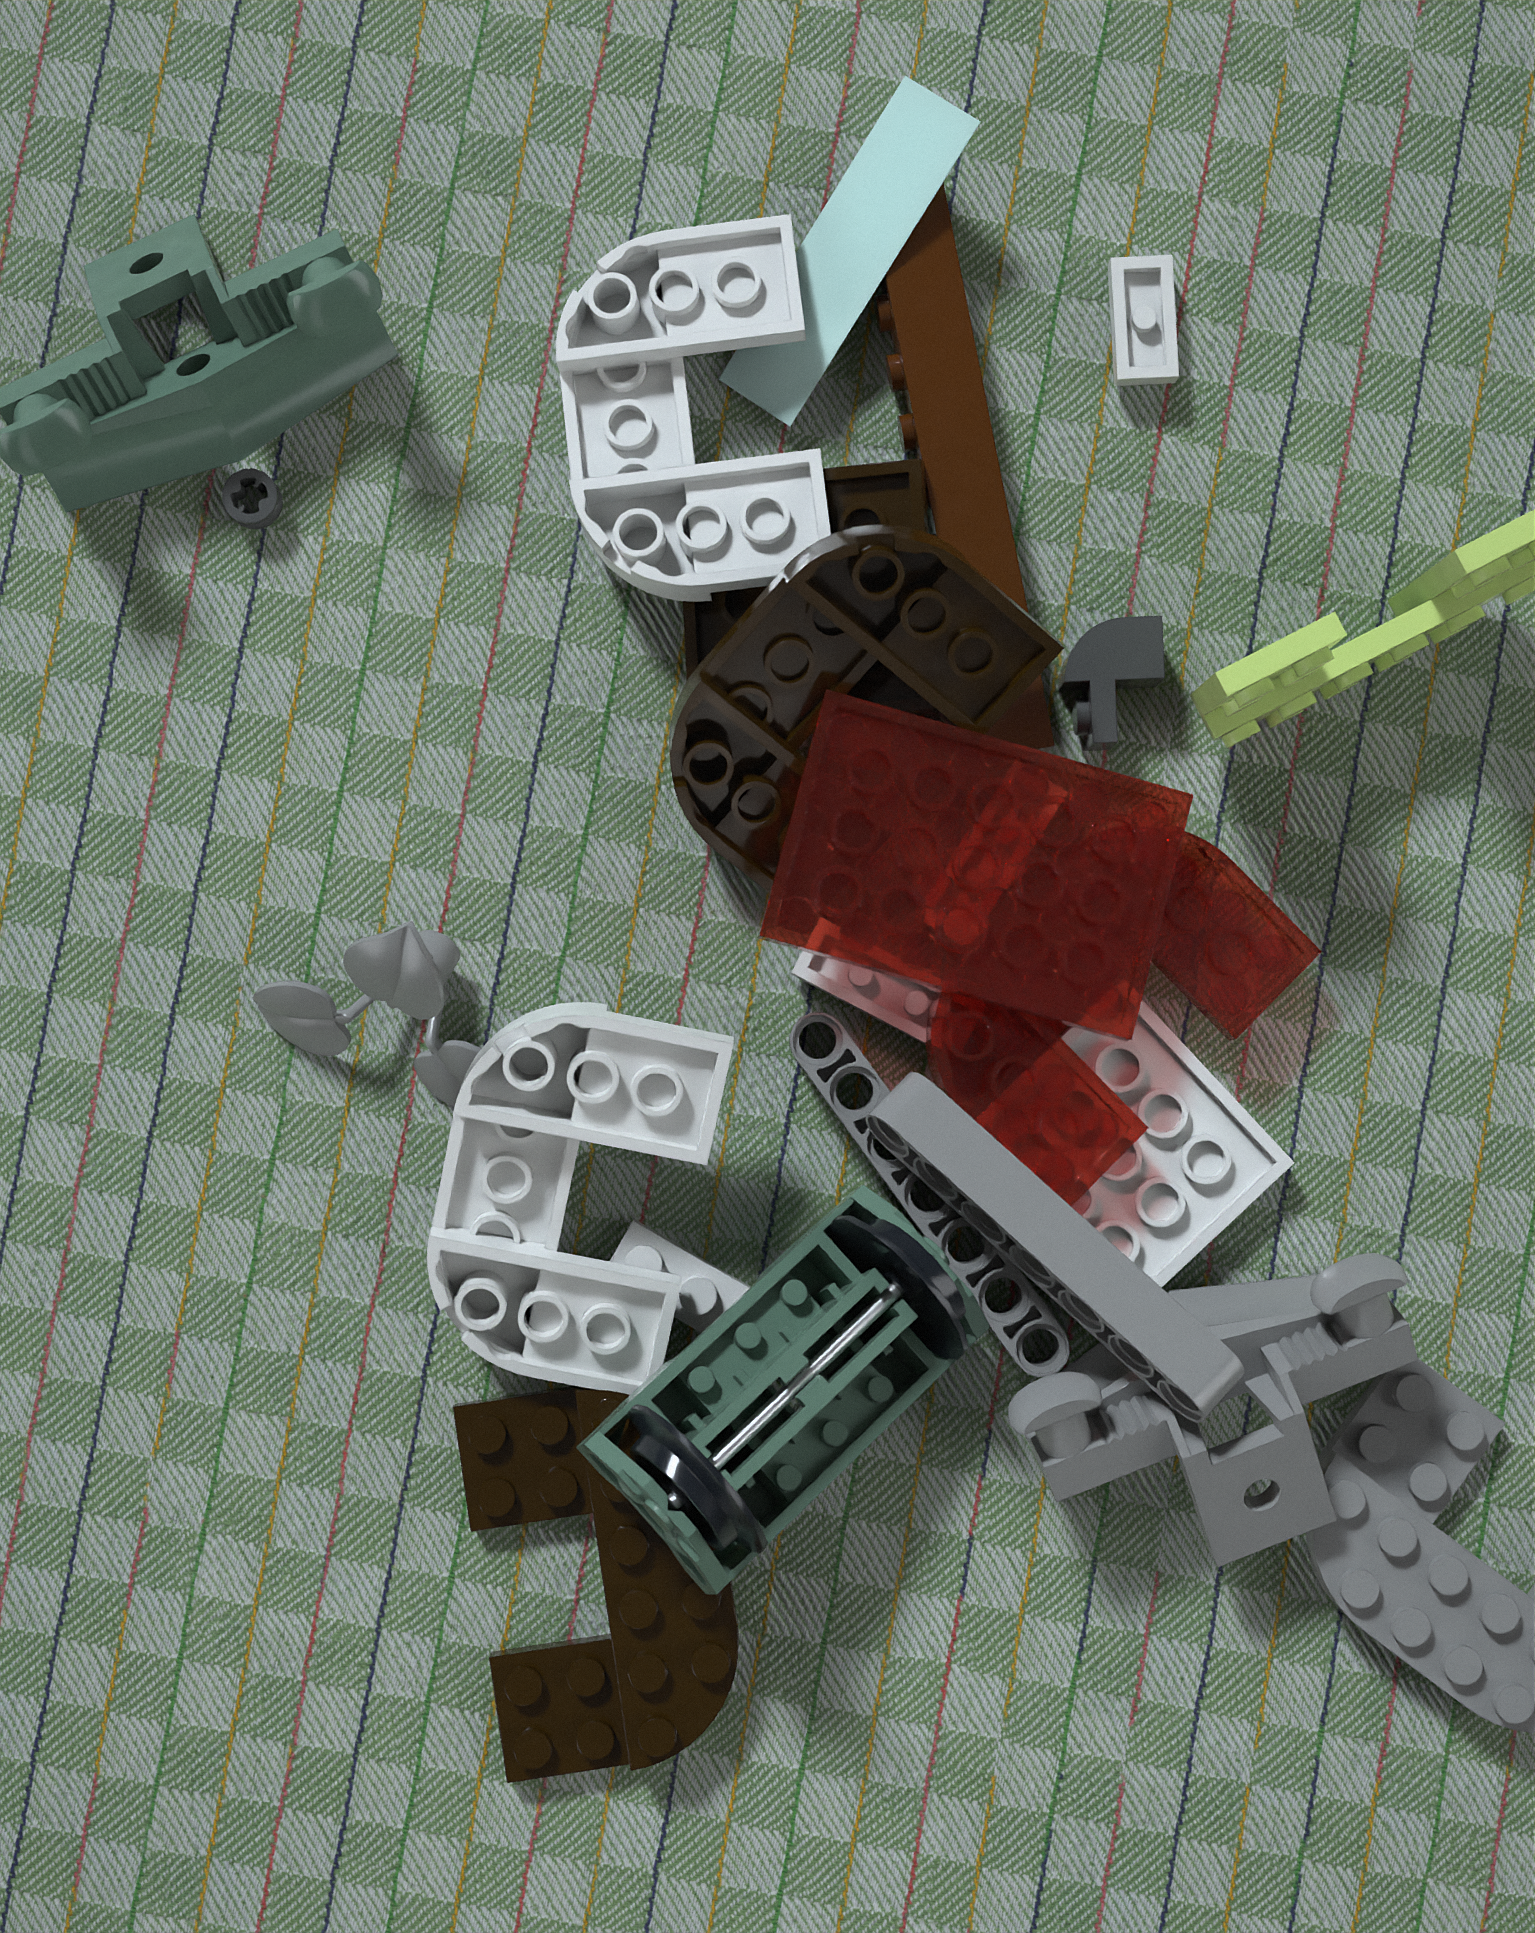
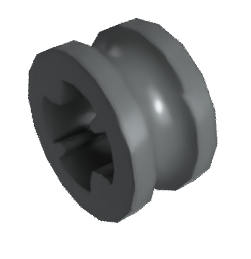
M255 468L242 469L233 473L225 482L222 490V502L226 511L237 523L248 529H263L272 525L279 517L283 508V496L279 487L265 472ZM250 485H255L262 494L266 490L268 491V498L259 501V511L253 514L244 505L238 508V500L247 497L246 487Z

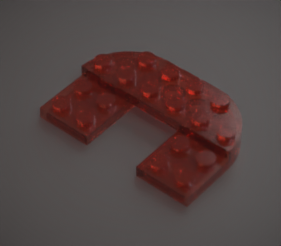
M1129 825L1113 827L1082 840L1064 852L1034 879L956 957L942 976L930 1005L926 1027V1050L934 1084L1071 1207L1149 1128L1058 1036L1118 974L1142 952L1231 1041L1237 1039L1322 952L1225 853L1208 841L1178 828L1165 825L1161 828L1147 826L1129 827Z

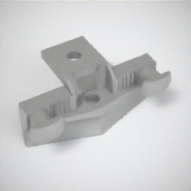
M1365 1253L1342 1259L1330 1265L1318 1275L1170 1290L1168 1292L1171 1297L1221 1340L1243 1364L1244 1375L1221 1402L1247 1392L1273 1421V1424L1207 1450L1198 1423L1187 1419L1173 1409L1101 1342L1059 1373L1042 1377L1018 1391L1009 1403V1424L1017 1433L1025 1435L1056 1502L1178 1455L1208 1550L1217 1567L1261 1551L1337 1520L1302 1405L1418 1360L1409 1324L1391 1302L1387 1293L1406 1285L1408 1279L1404 1268L1387 1255ZM1257 1480H1271L1268 1488L1261 1494L1251 1497L1244 1496L1246 1489Z

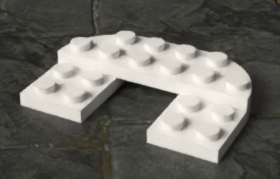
M791 214L664 230L637 237L613 249L596 262L598 270L593 273L578 292L573 289L557 330L556 363L561 382L571 476L569 484L580 523L589 543L604 563L619 577L647 593L677 601L702 602L712 601L711 593L768 586L794 557L817 541L831 535L820 448L696 464L683 356L806 341Z
M593 1002L555 1004L527 1013L506 1025L483 1046L467 1070L452 1114L453 1120L428 1239L427 1269L429 1282L440 1311L443 1309L446 1311L451 1321L462 1333L461 1340L485 1360L513 1373L532 1378L631 1395L664 1363L681 1286V1275L557 1251L579 1142L581 1140L707 1165L734 1045V1037L607 1011L608 1004Z

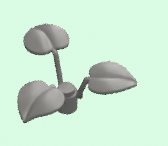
M413 921L405 922L384 933L363 937L354 941L348 947L343 956V964L352 982L364 995L347 1009L336 1010L333 999L326 991L300 981L287 980L266 984L257 989L253 996V1001L258 1004L260 1012L280 1035L298 1048L321 1056L338 1055L346 1050L351 1042V1035L344 1024L354 1020L375 1000L387 1001L386 1003L390 1008H398L413 1018L429 1019L425 1044L430 1051L421 1052L414 1060V1068L426 1088L437 1098L455 1107L456 1099L467 1070L482 1049L476 1045L459 1040H450L443 1044L440 1041L439 1028L443 1006L450 996V992L444 985L460 959V951L456 944L442 933L433 930L418 932Z

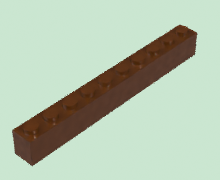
M942 183L880 282L882 294L874 296V308L879 332L890 331L894 354L886 355L885 357L889 386L892 393L902 391L906 414L897 416L899 437L903 452L913 451L915 459L921 458L925 463L929 534L951 544L963 553L966 560L1028 613L944 183ZM1041 674L978 742L957 726L962 753L973 752L975 767L1048 754L1055 746Z

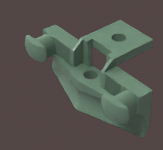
M195 214L84 265V270L94 308L106 338L0 388V414L7 424L6 427L0 429V458L14 472L23 476L42 472L66 513L241 461L399 356L377 312L383 297L379 278L364 261L358 260L353 262L338 229H335L223 282L207 237ZM196 291L214 340L164 364L135 326L133 320Z

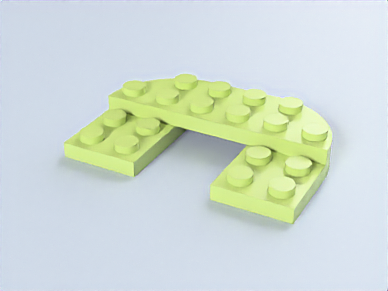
M1535 509L1451 552L1388 600L1396 618L1330 650L1332 646L1347 636L1334 611L1215 672L1190 694L1213 741L1222 739L1226 748L1232 747L1260 732L1261 729L1257 722L1264 718L1269 728H1273L1317 703L1313 693L1320 691L1324 700L1330 699L1372 675L1374 672L1370 664L1375 663L1380 673L1430 645L1426 638L1427 635L1430 636L1435 645L1485 617L1486 614L1482 606L1502 596L1506 605H1509L1534 592Z

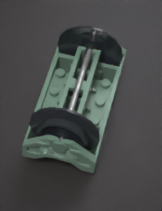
M862 1185L850 1192L839 1204L795 1241L757 1277L758 1281L681 1353L665 1362L576 1448L607 1481L628 1499L667 1543L684 1570L705 1594H718L758 1554H761L766 1546L956 1360H959L966 1350L990 1328V1325L974 1294L950 1269L949 1259L943 1250L929 1238L922 1237L897 1208L865 1185ZM776 1379L784 1385L778 1391L771 1385ZM795 1398L798 1402L791 1407L789 1403ZM629 1418L640 1437L630 1448L629 1454L632 1460L617 1447L626 1421Z

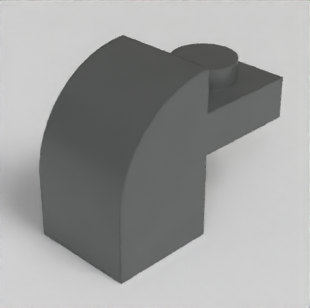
M1162 616L1120 617L1101 622L1088 630L1078 640L1064 660L1058 678V691L1082 690V698H1074L1073 729L1075 735H1084L1085 751L1110 750L1118 742L1116 689L1153 688L1165 678Z

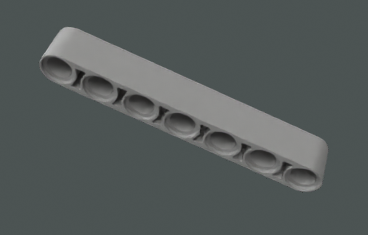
M813 1012L801 1017L794 1024L789 1035V1048L795 1060L922 1235L935 1242L946 1254L950 1262V1269L974 1294L995 1336L1011 1358L1026 1373L1036 1377H1045L1059 1372L1066 1364L1070 1354L1069 1340L1062 1327L1019 1268L979 1232L980 1247L972 1258L967 1260L952 1258L948 1251V1239L951 1233L962 1226H973L943 1199L937 1207L930 1210H922L915 1207L911 1200L910 1190L913 1183L919 1177L898 1158L886 1160L876 1154L873 1147L874 1135L868 1128L866 1116L890 1093L882 1079L837 1019L823 1012ZM811 1023H822L828 1026L835 1037V1045L832 1052L822 1059L808 1057L799 1045V1036L802 1029ZM849 1073L863 1075L871 1086L869 1101L859 1109L845 1108L836 1096V1087L839 1080ZM998 1278L1012 1279L1017 1287L1015 1302L1005 1310L995 1311L988 1308L985 1302L987 1286ZM1036 1329L1050 1331L1053 1336L1054 1346L1047 1358L1040 1361L1025 1359L1022 1353L1024 1338Z
M916 1072L908 1073L866 1116L868 1128L884 1147L1182 1416L1197 1423L1203 1422L1244 1375L1243 1364L1221 1340L925 1076Z

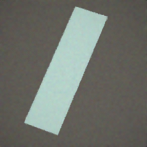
M905 76L796 252L806 341L737 349L719 377V380L783 423L791 426L981 121Z

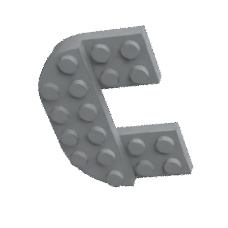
M1418 1358L1414 1362L1376 1376L1319 1455L1318 1459L1337 1520L1306 1532L1310 1554L1308 1559L1319 1584L1328 1597L1363 1631L1480 1717L1512 1730L1535 1733V1583L1526 1594L1433 1525L1506 1423Z

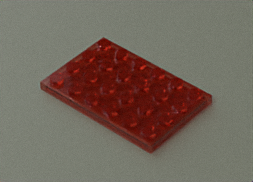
M826 689L757 938L1118 1040L1129 1041L1133 1037L1193 794Z

